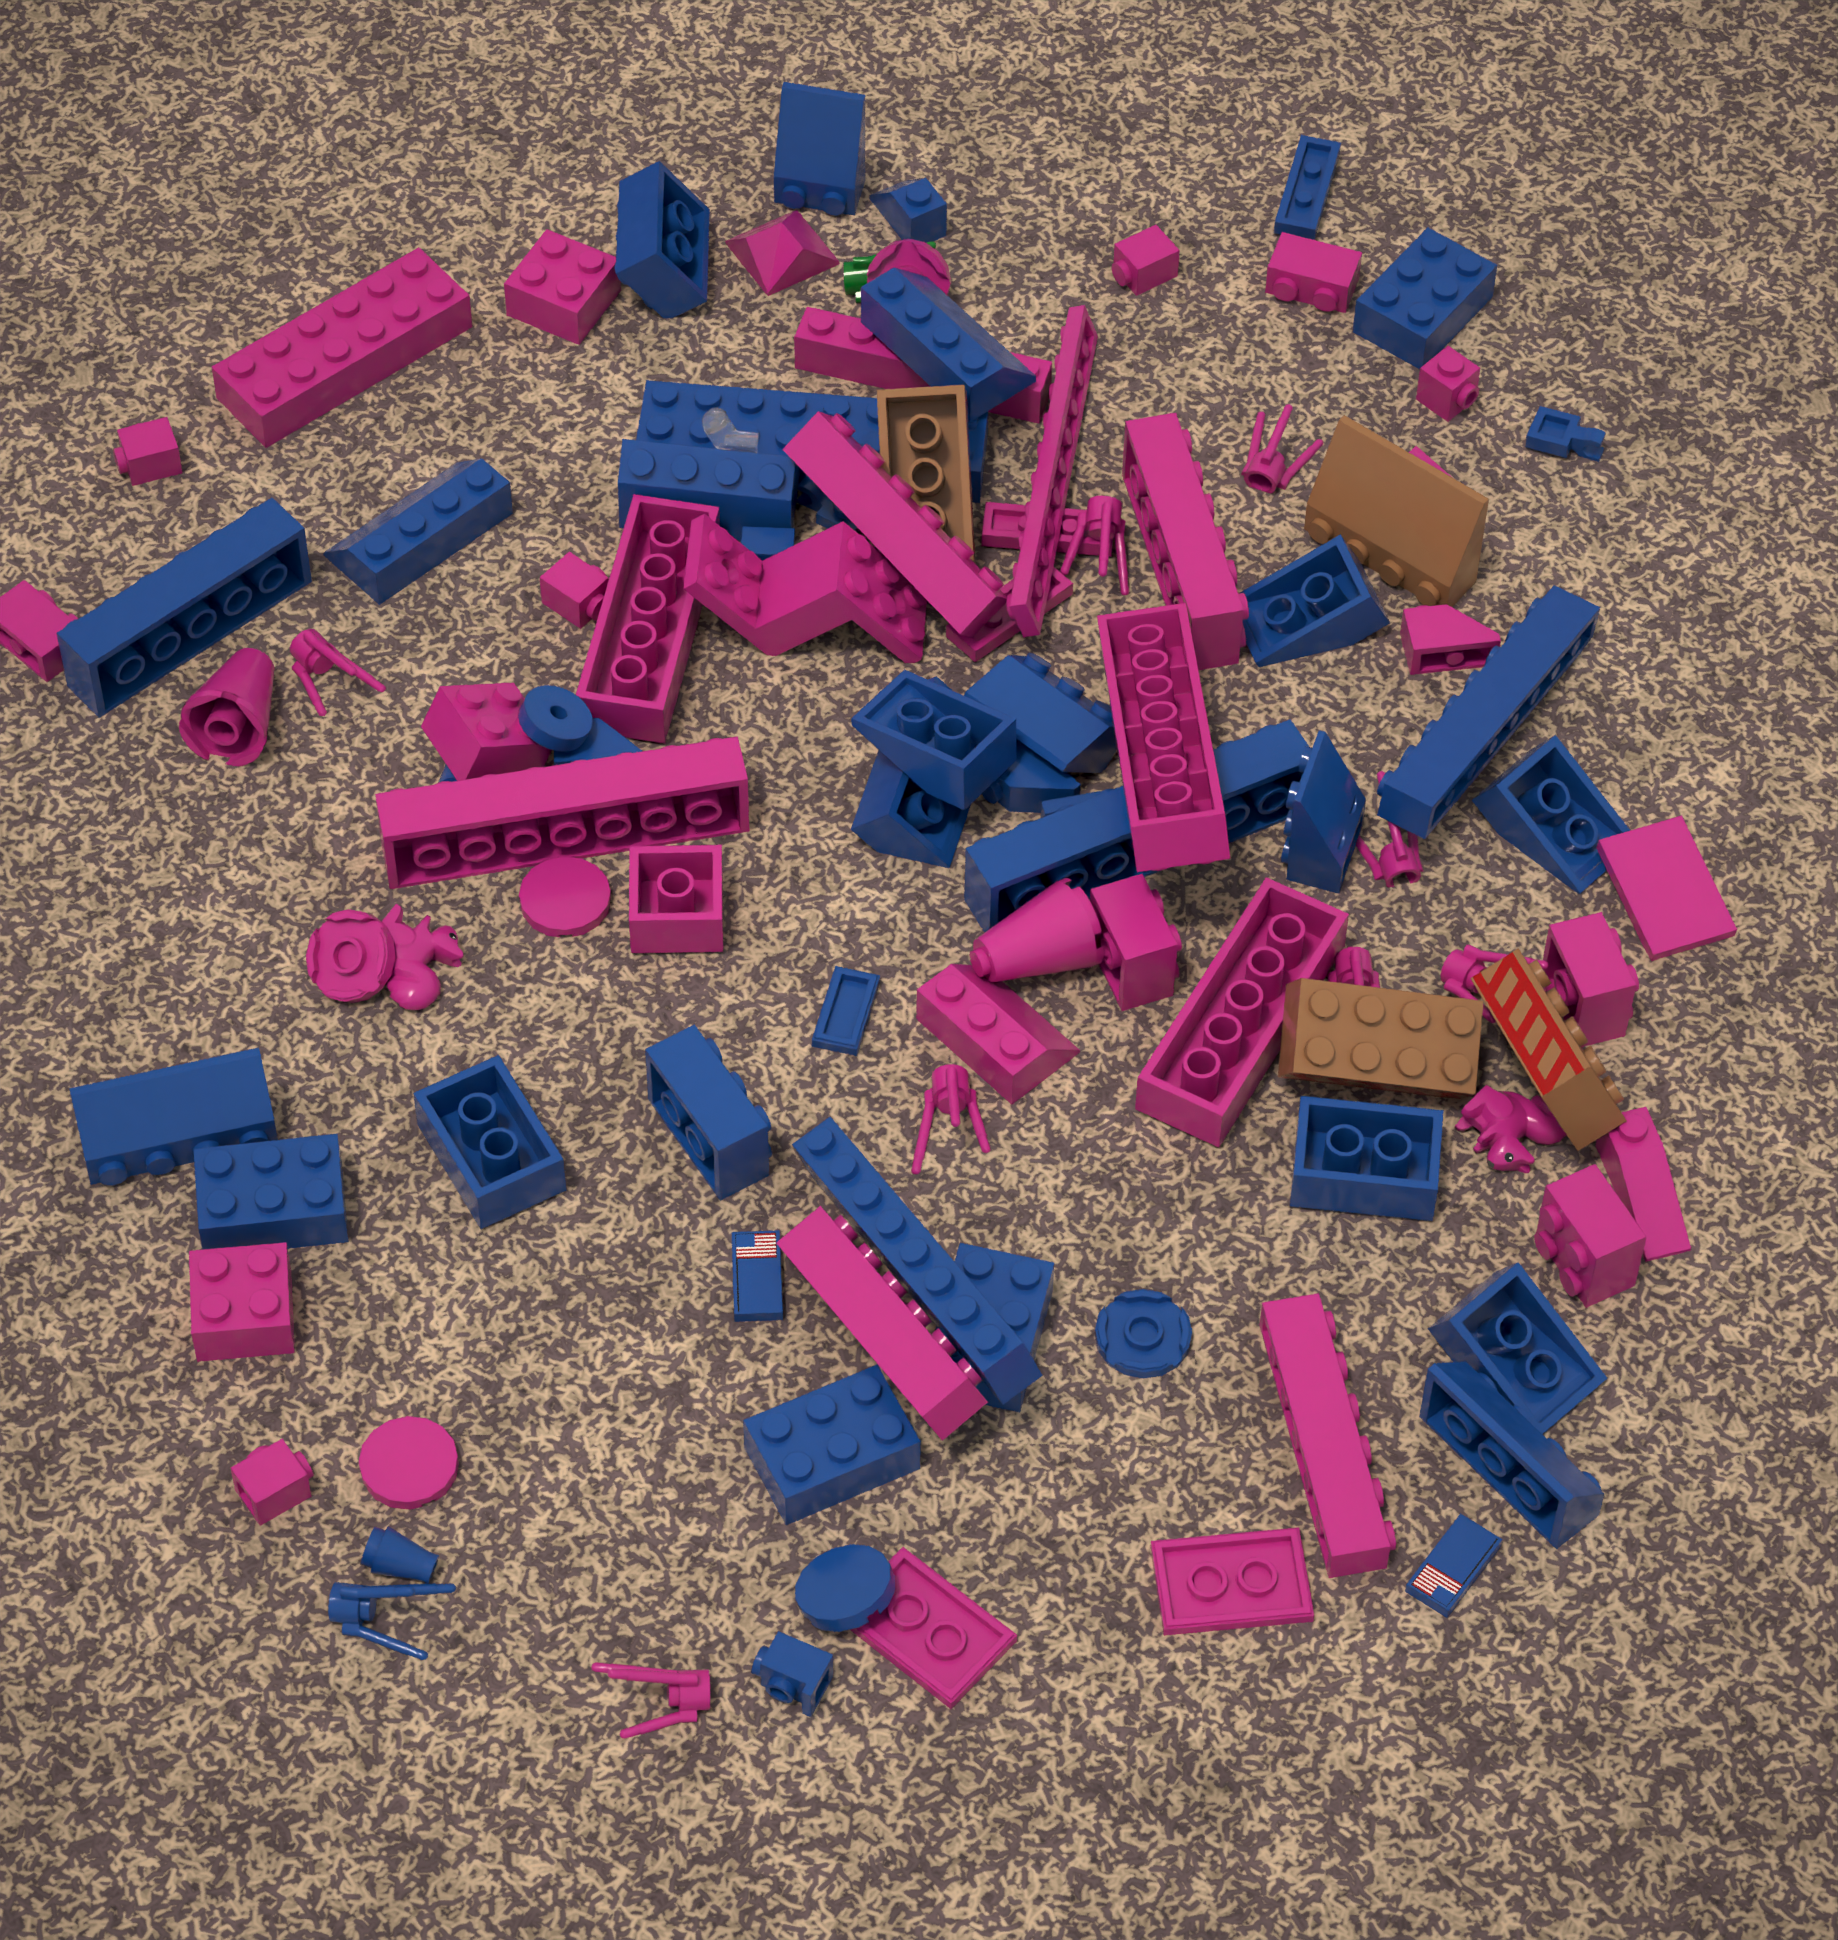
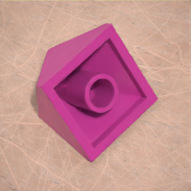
M798 210L725 241L729 249L767 296L840 264L839 260Z

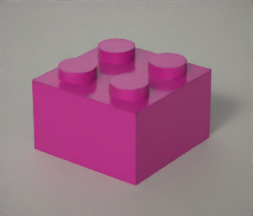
M546 229L504 283L506 315L580 345L621 291V281L615 272L616 257Z
M514 683L440 686L421 725V728L457 781L478 778L487 774L497 775L522 771L531 767H544L552 751L534 742L523 731L519 723L518 713L525 698Z
M722 845L629 846V932L631 953L723 952Z
M1143 873L1092 888L1090 891V902L1096 912L1102 933L1094 936L1096 949L1104 946L1105 951L1104 959L1099 966L1121 1011L1173 996L1174 982L1176 978H1179V967L1176 961L1177 952L1181 951L1182 944L1175 925H1168L1163 916L1164 906L1157 889H1150Z
M1602 912L1549 925L1543 960L1548 963V968L1544 971L1552 983L1545 987V989L1549 991L1555 987L1569 1008L1570 1013L1563 1018L1567 1020L1573 1016L1588 1039V1042L1581 1047L1624 1037L1628 1021L1633 1017L1632 1003L1634 994L1639 990L1636 970L1631 964H1626L1621 954L1620 937L1615 928H1609Z
M1593 1164L1546 1185L1534 1240L1540 1255L1545 1260L1552 1258L1560 1270V1281L1567 1294L1571 1297L1577 1295L1585 1308L1635 1286L1646 1235L1597 1165Z
M286 1242L189 1251L191 1335L197 1362L295 1353L292 1274Z

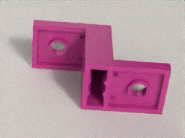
M706 514L691 520L683 589L766 655L777 656L853 620L904 663H916L922 660L927 600L879 550L844 521L762 561L753 551L747 549L731 536L726 529L720 527Z

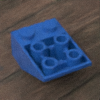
M1319 730L1313 748L1305 746L1299 764V773H1302L1300 782L1293 781L1289 789L1286 808L1290 810L1283 835L1288 837L1284 844L1281 862L1288 864L1286 880L1339 894L1363 827L1366 798L1327 733Z

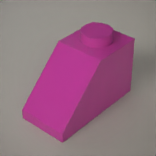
M1447 604L1435 606L1421 605L1415 608L1403 609L1400 636L1410 675L1484 667L1492 648L1496 645L1500 647L1501 639L1499 633Z

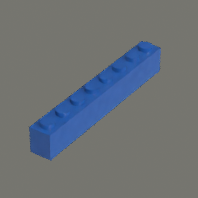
M1555 585L1542 599L1539 597L1535 598L1523 622L1516 621L1512 625L1505 643L1501 647L1496 645L1492 648L1482 670H1474L1468 677L1463 692L1459 696L1454 694L1450 697L1441 718L1438 721L1432 719L1428 723L1418 745H1410L1405 750L1399 767L1394 772L1388 770L1385 773L1377 789V795L1381 796L1377 816L1426 839L1580 655L1593 637L1601 607Z
M828 1117L792 1144L806 1169L820 1188L933 1323L947 1337L959 1354L972 1366L1002 1405L1043 1376L1023 1341L831 1117Z

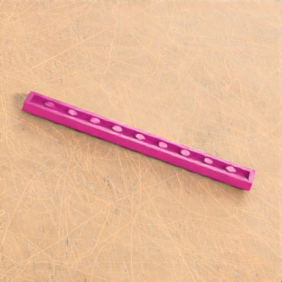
M1085 305L1069 307L1066 325L1061 327L1062 345L1060 354L1055 356V380L1049 386L1050 404L1048 412L1043 415V439L1037 445V469L1031 475V499L1025 505V529L1019 535L1018 563L1013 565L1014 584L1012 594H1008L1006 600L1008 615L1012 621L1016 620L1023 637L1036 636L1041 633L1098 339L1097 332Z

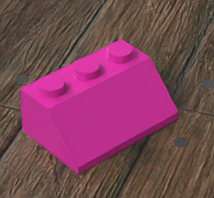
M950 964L917 989L916 1019L1011 1105L1080 1053V1049L1003 981L989 982L984 976L979 977L972 965Z

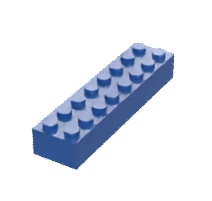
M646 380L636 440L788 456L782 449L819 411L834 416L836 413L840 414L854 427L855 432L852 437L862 447L868 444L880 454L877 398ZM988 412L971 422L968 421L972 503H980L988 439ZM801 468L799 475V484L806 476V474L802 471Z
M1291 719L1277 725H1267L1256 733L1239 740L1224 742L1213 750L1224 805L1229 843L1286 821L1290 810L1286 808L1289 789L1293 781L1300 782L1302 773H1299L1301 756L1305 746L1309 747ZM1123 786L1115 789L1103 790L1095 797L1078 804L1063 806L1055 813L1035 821L1023 822L1014 829L992 838H982L972 846L967 847L965 852L964 900L985 933L1053 883L1064 878L1072 880L1068 885L1071 889L1079 886L1090 900L1092 888L1142 873L1144 877H1147L1159 871L1137 872L1124 789Z

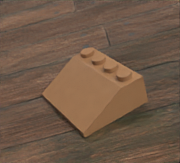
M1343 415L1338 421L1308 499L1304 530L1308 531L1311 538L1320 544H1325L1341 534L1361 564L1379 573L1380 577L1387 584L1403 587L1413 593L1423 605L1447 604L1453 607L1477 581L1489 499Z

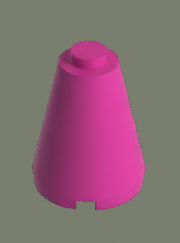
M242 648L236 651L184 703L179 722V732L186 745L195 754L206 760H209L210 754L230 757L225 764L232 766L247 765L259 757L268 738L275 672L272 660L265 653L254 648Z
M1069 878L1059 880L976 938L973 942V950L969 954L975 973L979 977L984 976L989 982H999L1091 968L1102 963L1105 954L1104 946L1096 949L1094 937L1102 933L1096 912L1085 892L1079 886L1071 889L1068 885L1072 880Z

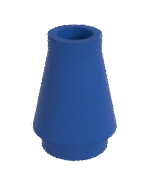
M389 1526L386 1530L374 1527L364 1549L361 1565L371 1568L370 1573L420 1580L429 1584L439 1555L429 1552Z

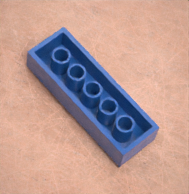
M270 498L259 506L249 509L243 516L224 528L214 531L208 538L191 549L179 553L173 560L156 571L144 575L135 584L121 593L106 599L100 606L83 617L68 623L62 630L56 633L67 687L100 718L311 583L305 528L277 501Z

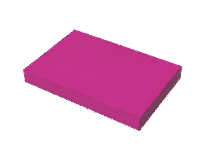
M1682 815L1598 841L1597 851L1651 961L1735 936L1737 928Z
M1299 1527L1151 1541L1150 1549L1164 1636L1314 1621V1611Z
M902 1547L888 1561L895 1575V1592L889 1605L880 1614L877 1609L873 1614L867 1617L868 1623L850 1630L943 1704L952 1709L1017 1642V1634Z

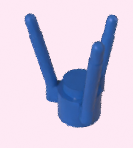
M335 1582L329 1597L330 1622L342 1623V1635L361 1637L399 1653L420 1660H426L428 1658L426 1651L364 1627L362 1624L364 1621H372L374 1619L377 1598L452 1593L456 1590V1586L452 1583L367 1586Z

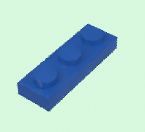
M1301 135L1275 219V234L1281 235L1284 232L1315 240L1340 156L1341 142Z

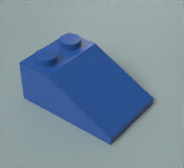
M783 82L774 167V203L783 204L791 209L805 207L823 210L827 214L834 216L841 214L855 216L865 184V95Z
M1341 534L1240 592L1245 594L1249 608V618L1243 620L1246 643L1258 667L1351 646L1390 624L1360 560Z
M905 669L851 718L852 726L927 794L962 810L967 809L1017 760L1015 718Z
M1556 735L1530 749L1472 799L1476 807L1501 837L1578 894L1583 892L1606 871V867L1596 848L1598 841L1630 831Z
M1519 1262L1494 1272L1428 1328L1453 1362L1466 1361L1478 1373L1486 1374L1494 1382L1498 1392L1512 1406L1517 1405L1521 1407L1531 1419L1532 1425L1542 1434L1607 1379L1600 1367Z

